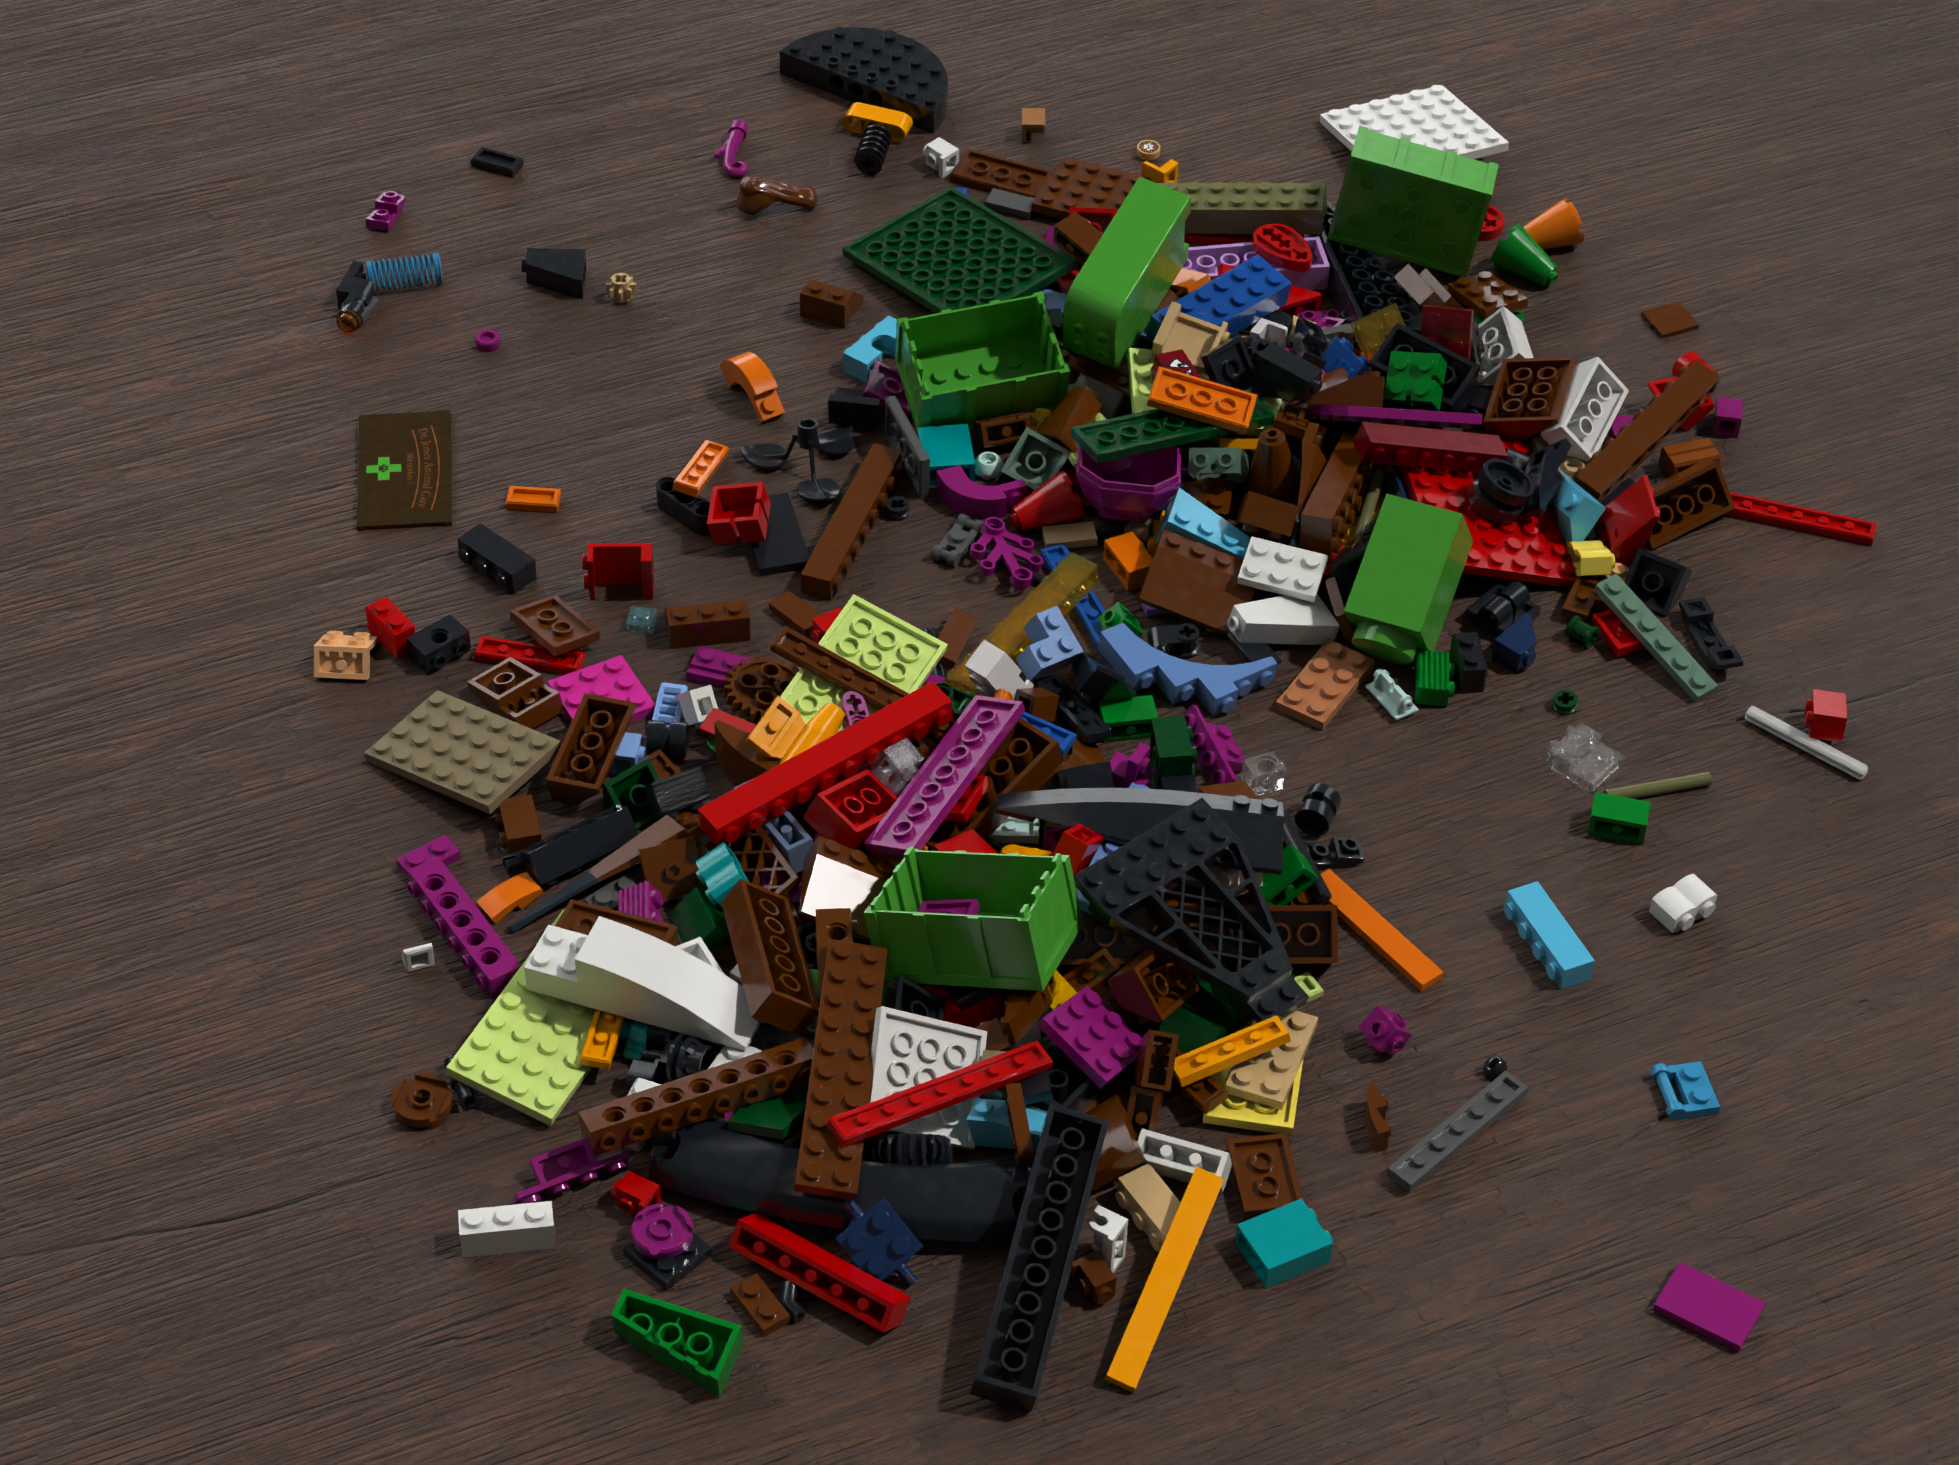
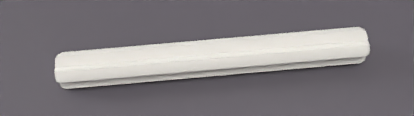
M1751 706L1747 710L1745 719L1748 722L1858 780H1862L1866 776L1868 766L1816 738H1809V735L1755 706Z

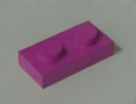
M444 834L396 859L397 867L409 879V869L438 856L445 866H448L461 859L460 850Z

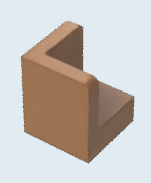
M1022 108L1021 142H1026V132L1044 133L1045 108Z

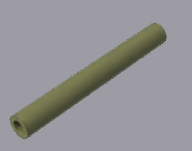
M1375 470L1371 477L1350 546L1355 543L1372 520L1385 478L1384 472L1380 470Z
M1709 772L1607 789L1603 793L1636 799L1710 786L1712 784V777Z

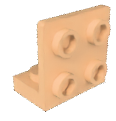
M328 631L314 645V677L368 680L370 678V650L376 645L377 637H370V633L356 632L354 636L343 635L342 631Z

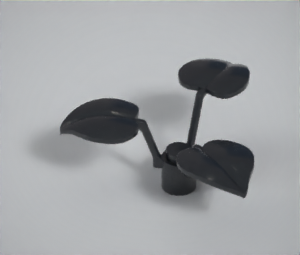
M804 418L797 422V433H792V440L786 451L780 445L772 443L750 446L740 444L742 456L749 464L761 469H773L780 467L782 460L788 459L797 441L802 449H809L812 479L802 481L797 485L798 495L809 501H831L838 497L839 486L830 478L817 480L813 448L815 447L817 450L823 449L825 453L830 455L850 452L854 446L853 427L818 434V422L814 419Z

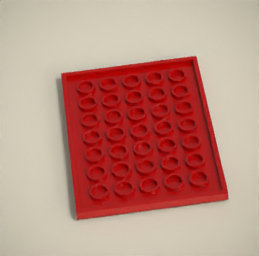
M1502 441L1505 450L1509 447L1529 457L1531 456L1527 444ZM1398 465L1412 501L1463 514L1473 543L1462 573L1567 588L1573 587L1577 578L1571 555L1568 554L1565 539L1554 520L1555 516L1548 505L1546 506V512L1535 518L1532 516L1523 520L1519 516L1513 523H1498L1476 511L1468 500V489L1473 481L1478 478V473Z

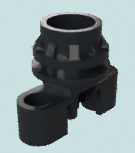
M649 1025L646 1034L653 1045L650 1050L645 1049L642 1052V1057L646 1059L645 1062L633 1060L627 1074L626 1087L630 1091L637 1078L663 1084L666 1076L670 1082L707 1070L716 1058L715 1048L711 1045H705L699 1038Z

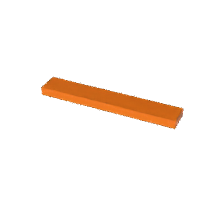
M1328 869L1321 873L1332 894V898L1328 900L1326 905H1337V915L1422 992L1443 979L1444 972L1334 872Z

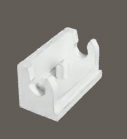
M1098 1205L1094 1210L1095 1222L1090 1221L1089 1228L1094 1232V1242L1091 1249L1102 1254V1258L1114 1273L1125 1258L1128 1219Z

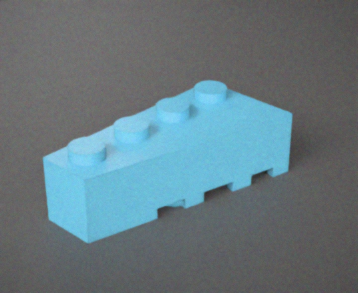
M1179 487L1177 493L1167 506L1155 541L1158 542L1165 529L1244 560L1251 538Z

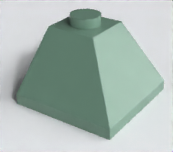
M1026 427L1001 472L1016 481L1024 479L1027 487L1035 491L1061 471L1071 452Z

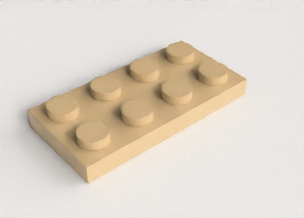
M1294 1010L1282 1018L1281 1022L1289 1032L1291 1042L1234 1065L1225 1085L1227 1093L1282 1110L1318 1025V1017Z

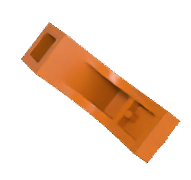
M745 352L726 359L719 364L729 387L739 383L745 389L760 423L785 413L775 390L778 385L768 367L757 355L752 352Z

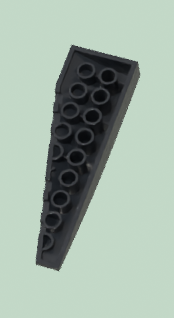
M1327 200L1323 234H1311V236L1320 237L1330 266L1328 288L1341 319H1346L1347 324L1355 327V335L1352 340L1354 341L1356 351H1363L1365 353L1377 352L1396 323L1421 335L1422 307L1414 299L1411 300L1409 293L1397 284V280L1394 278L1395 275L1386 271L1387 266L1375 252L1327 239L1335 212L1334 206Z
M1073 788L997 794L996 814L1033 822L1038 818L1042 819L1047 826L1058 828L1062 824L1073 827L1080 823L1088 829L1100 833L1104 840L1120 844L1130 842L1195 801L1203 798L1240 838L1253 872L1277 875L1282 873L1284 809L1283 802H1278L1274 799L1266 798L1260 800L1251 799L1243 795L1225 796L1142 788ZM1230 852L1214 863L1216 867L1240 870L1233 852Z

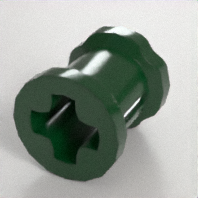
M1576 615L1569 621L1565 629V636L1576 638L1583 643L1584 647L1589 649L1599 638L1601 630L1597 626L1592 627L1586 624L1580 616Z

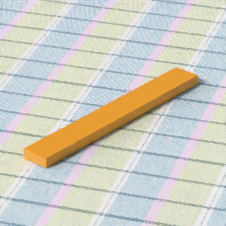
M1196 1166L1105 1376V1380L1134 1393L1225 1180L1224 1178Z

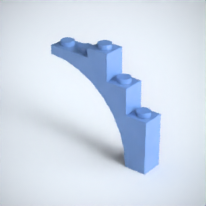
M1124 623L1100 632L1099 652L1112 668L1125 678L1124 682L1129 683L1135 691L1148 688L1156 683L1172 704L1189 700L1196 695L1213 717L1221 713H1227L1235 708L1238 696H1244L1254 689L1267 686L1275 679L1277 662L1272 656L1255 662L1237 665H1208L1170 656L1137 637Z

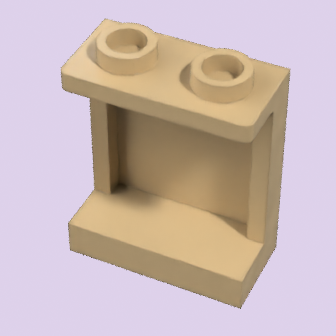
M1172 301L1153 341L1152 354L1157 355L1183 349L1195 369L1200 373L1208 375L1200 356L1229 340L1231 333L1227 332L1228 323L1223 321L1221 327L1187 315L1181 312V304Z

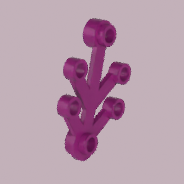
M997 517L986 518L980 527L982 536L977 542L971 544L969 554L974 559H983L986 546L992 540L995 548L986 559L980 561L979 573L984 576L993 575L995 564L1002 557L1011 573L1010 582L1012 587L1019 591L1026 590L1031 585L1033 577L1029 569L1040 571L1044 561L1043 558L1039 555L1031 554L1034 547V542L1031 539L1022 538L1006 531L1005 523ZM1006 541L1016 544L1018 547L1007 544ZM1015 557L1027 562V568L1020 567Z

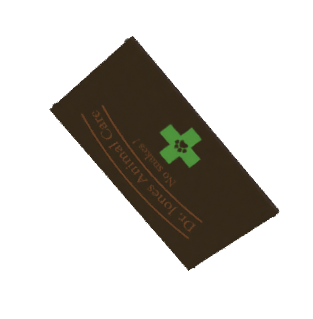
M451 411L359 415L357 531L452 526Z

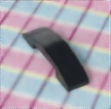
M1705 597L1679 601L1680 611L1687 632L1703 660L1717 670L1743 666L1744 661L1735 646H1727L1713 622L1714 612Z

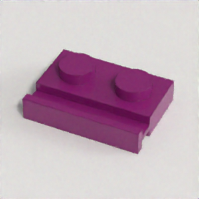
M699 646L690 663V668L686 671V679L723 688L727 671H732V665H740L741 659L749 663L750 657Z

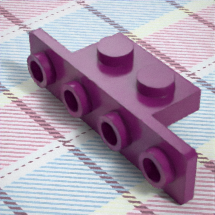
M1192 704L1183 716L1185 717L1187 727L1192 728L1193 741L1191 747H1196L1197 759L1210 784L1235 782L1236 776L1233 771L1242 773L1248 764L1242 755L1241 749L1233 739L1232 732L1224 725L1206 723L1198 706Z
M580 1139L533 1157L529 1160L538 1185L516 1193L512 1199L514 1205L536 1203L541 1200V1195L549 1192L553 1196L561 1194L570 1189V1184L580 1181L581 1185L587 1184L597 1179V1174L608 1170L609 1174L618 1172L626 1167L625 1163L631 1157L628 1150L597 1162L585 1140Z

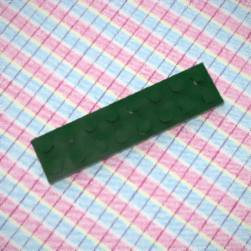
M1249 389L1242 390V391H1246V392L1252 393ZM1258 398L1256 399L1248 430L1274 424L1275 415ZM1160 409L1148 410L1071 428V437L1095 463H1104L1113 459L1126 458L1136 454L1149 453L1154 450L1172 448L1181 444L1238 433Z

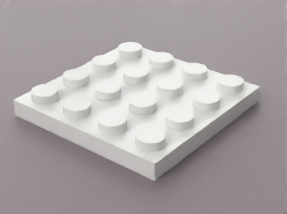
M884 1006L876 1008L871 1048L873 1071L869 1103L981 1062L983 1050L986 1049L987 1031ZM980 1095L885 1132L894 1134H940L951 1139V1147L967 1150L975 1149L966 1119L976 1098H980Z

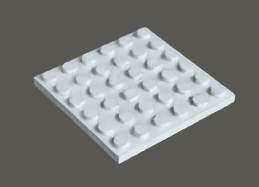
M1433 85L1431 88L1412 90L1410 93L1392 95L1390 98L1375 99L1369 103L1354 104L1348 108L1333 109L1327 113L1320 114V123L1351 152L1359 125L1369 128L1368 130L1399 139L1401 137L1410 139V142L1445 152L1448 150L1457 152V155L1470 159L1505 152L1509 148L1507 140L1443 85Z

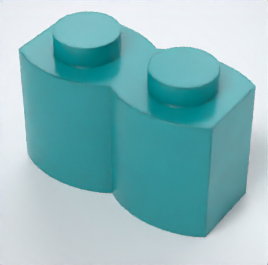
M725 842L696 861L699 870L695 873L704 886L707 885L708 889L705 890V893L713 905L718 903L722 907V901L740 878L749 882L736 855Z

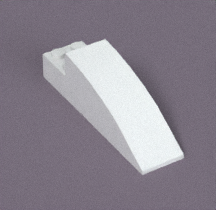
M601 916L598 917L589 935L548 925L524 965L526 986L529 991L743 1051L747 1050L760 1025V1022L751 1017L743 986L713 966L667 942Z

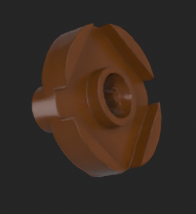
M431 1073L415 1074V1079L407 1082L405 1078L396 1085L392 1092L391 1099L395 1119L411 1127L436 1129L441 1125V1121L450 1114L453 1107L452 1091L447 1086V1082L442 1077ZM423 1097H427L428 1100L426 1103L416 1102V1100H422Z

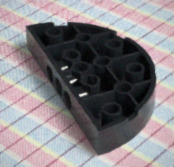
M835 27L834 29L804 36L789 43V45L780 50V74L853 103L860 102L904 112L912 118V126L933 134L944 121L948 105V77L942 62L931 50L913 38L897 34L892 30Z

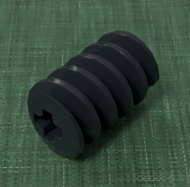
M871 125L864 130L854 157V163L861 172L875 175L881 171L891 141V134L888 129L881 125Z

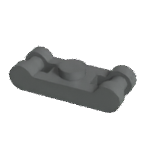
M961 513L955 525L942 541L934 545L931 551V558L937 561H947L948 565L956 567L969 552L971 542H977L981 537L980 527L984 521L978 519L976 521L971 520L968 515Z

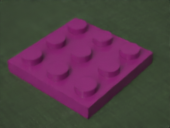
M1088 986L1046 1015L1037 1025L1100 1089L1137 1061L1141 1037Z

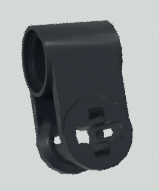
M1191 623L1156 626L1147 632L1148 644L1170 656L1190 659L1198 654L1199 646L1196 640L1199 637V629Z

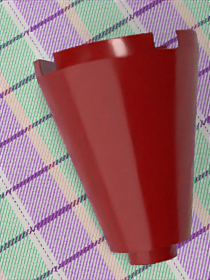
M1064 471L1055 474L1012 507V514L1009 515L1013 527L1015 529L1019 528L1023 532L1042 528V526L1073 522L1083 518V506L1078 493L1074 494L1070 487L1073 483Z

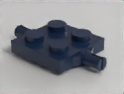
M882 1198L873 1207L863 1211L854 1200L847 1199L841 1206L851 1216L852 1220L848 1227L837 1235L835 1239L857 1266L881 1281L887 1276L897 1273L907 1287L911 1286L912 1283L905 1274L908 1275L913 1283L916 1282L918 1278H916L906 1264L923 1245L886 1199Z

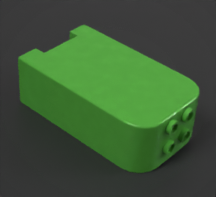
M1142 177L1137 179L1069 289L1063 310L1064 349L1114 369H1118L1127 359L1129 348L1135 346L1149 323L1151 315L1157 310L1188 259L1189 244L1184 242L1185 221L1191 211L1190 196Z

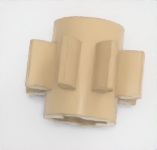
M617 273L610 277V282L606 283V293L609 294L610 300L613 299L616 303H626L632 300V294L637 293L636 283L633 282V277H629L625 273Z

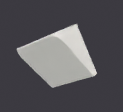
M432 943L402 951V961L406 972L435 965Z

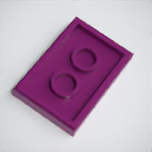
M1680 1262L1656 1300L1653 1311L1739 1353L1764 1311L1766 1303Z

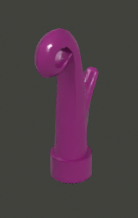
M734 120L731 123L727 139L714 153L715 158L723 155V170L732 177L743 176L748 171V165L745 162L734 161L740 145L746 138L749 130L747 123L742 120Z

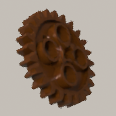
M761 655L758 661L753 656H750L749 663L741 659L740 665L733 664L732 671L728 670L724 679L723 697H727L726 705H732V712L740 711L739 718L748 716L751 723L755 720H760L777 696L780 697L799 670L794 671V663L786 666L785 659L775 662L774 656L770 660H766Z

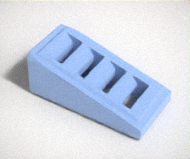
M661 683L652 720L665 721L666 723H671L672 721L682 722L683 712L679 700H675L674 695L687 692L688 687L681 684Z

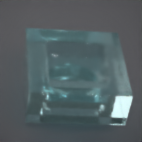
M631 606L626 622V631L653 634L657 620V608Z

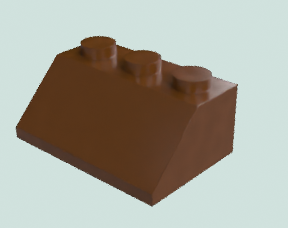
M746 599L667 607L664 609L671 649L750 641V617Z
M1173 938L1164 942L1178 950ZM1150 949L1142 952L1107 980L1112 995L1117 999L1121 1007L1157 1023L1163 1021L1200 990L1191 972Z

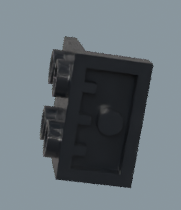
M838 387L835 390V394H830L828 400L829 424L879 428L883 407L880 406V399L862 397L864 390Z

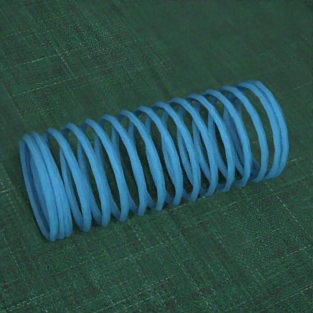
M438 252L431 253L429 258V255L426 253L424 260L421 254L419 263L417 255L414 256V261L410 255L409 264L406 256L403 258V263L401 257H398V265L395 258L392 259V264L388 258L387 267L384 259L381 260V265L377 259L376 268L374 261L369 260L366 261L367 278L373 282L374 286V270L377 290L379 291L380 272L382 287L385 290V269L388 288L391 289V271L393 286L396 289V268L398 283L401 288L402 269L404 285L407 287V266L409 282L412 287V264L416 286H418L417 265L421 285H424L423 262L426 283L429 285V264L431 279L434 284V261L437 282L442 283L440 256Z

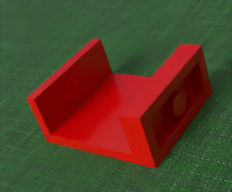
M588 543V554H583V570H588V574H584V589H589L590 600H595L596 586L642 585L643 600H654L652 543Z

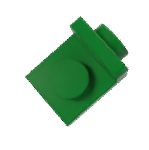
M1119 602L1098 617L1103 631L1124 623L1137 637L1140 638L1144 635L1137 616Z

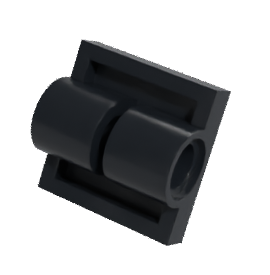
M1514 581L1507 587L1497 583L1466 609L1465 616L1500 636L1525 613L1530 614L1533 621L1539 616L1541 607L1530 601V593L1522 583Z

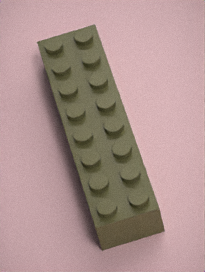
M1157 183L1191 197V211L1185 221L1184 234H1254L1259 227L1273 223L1289 226L1299 234H1323L1327 212L1326 183Z

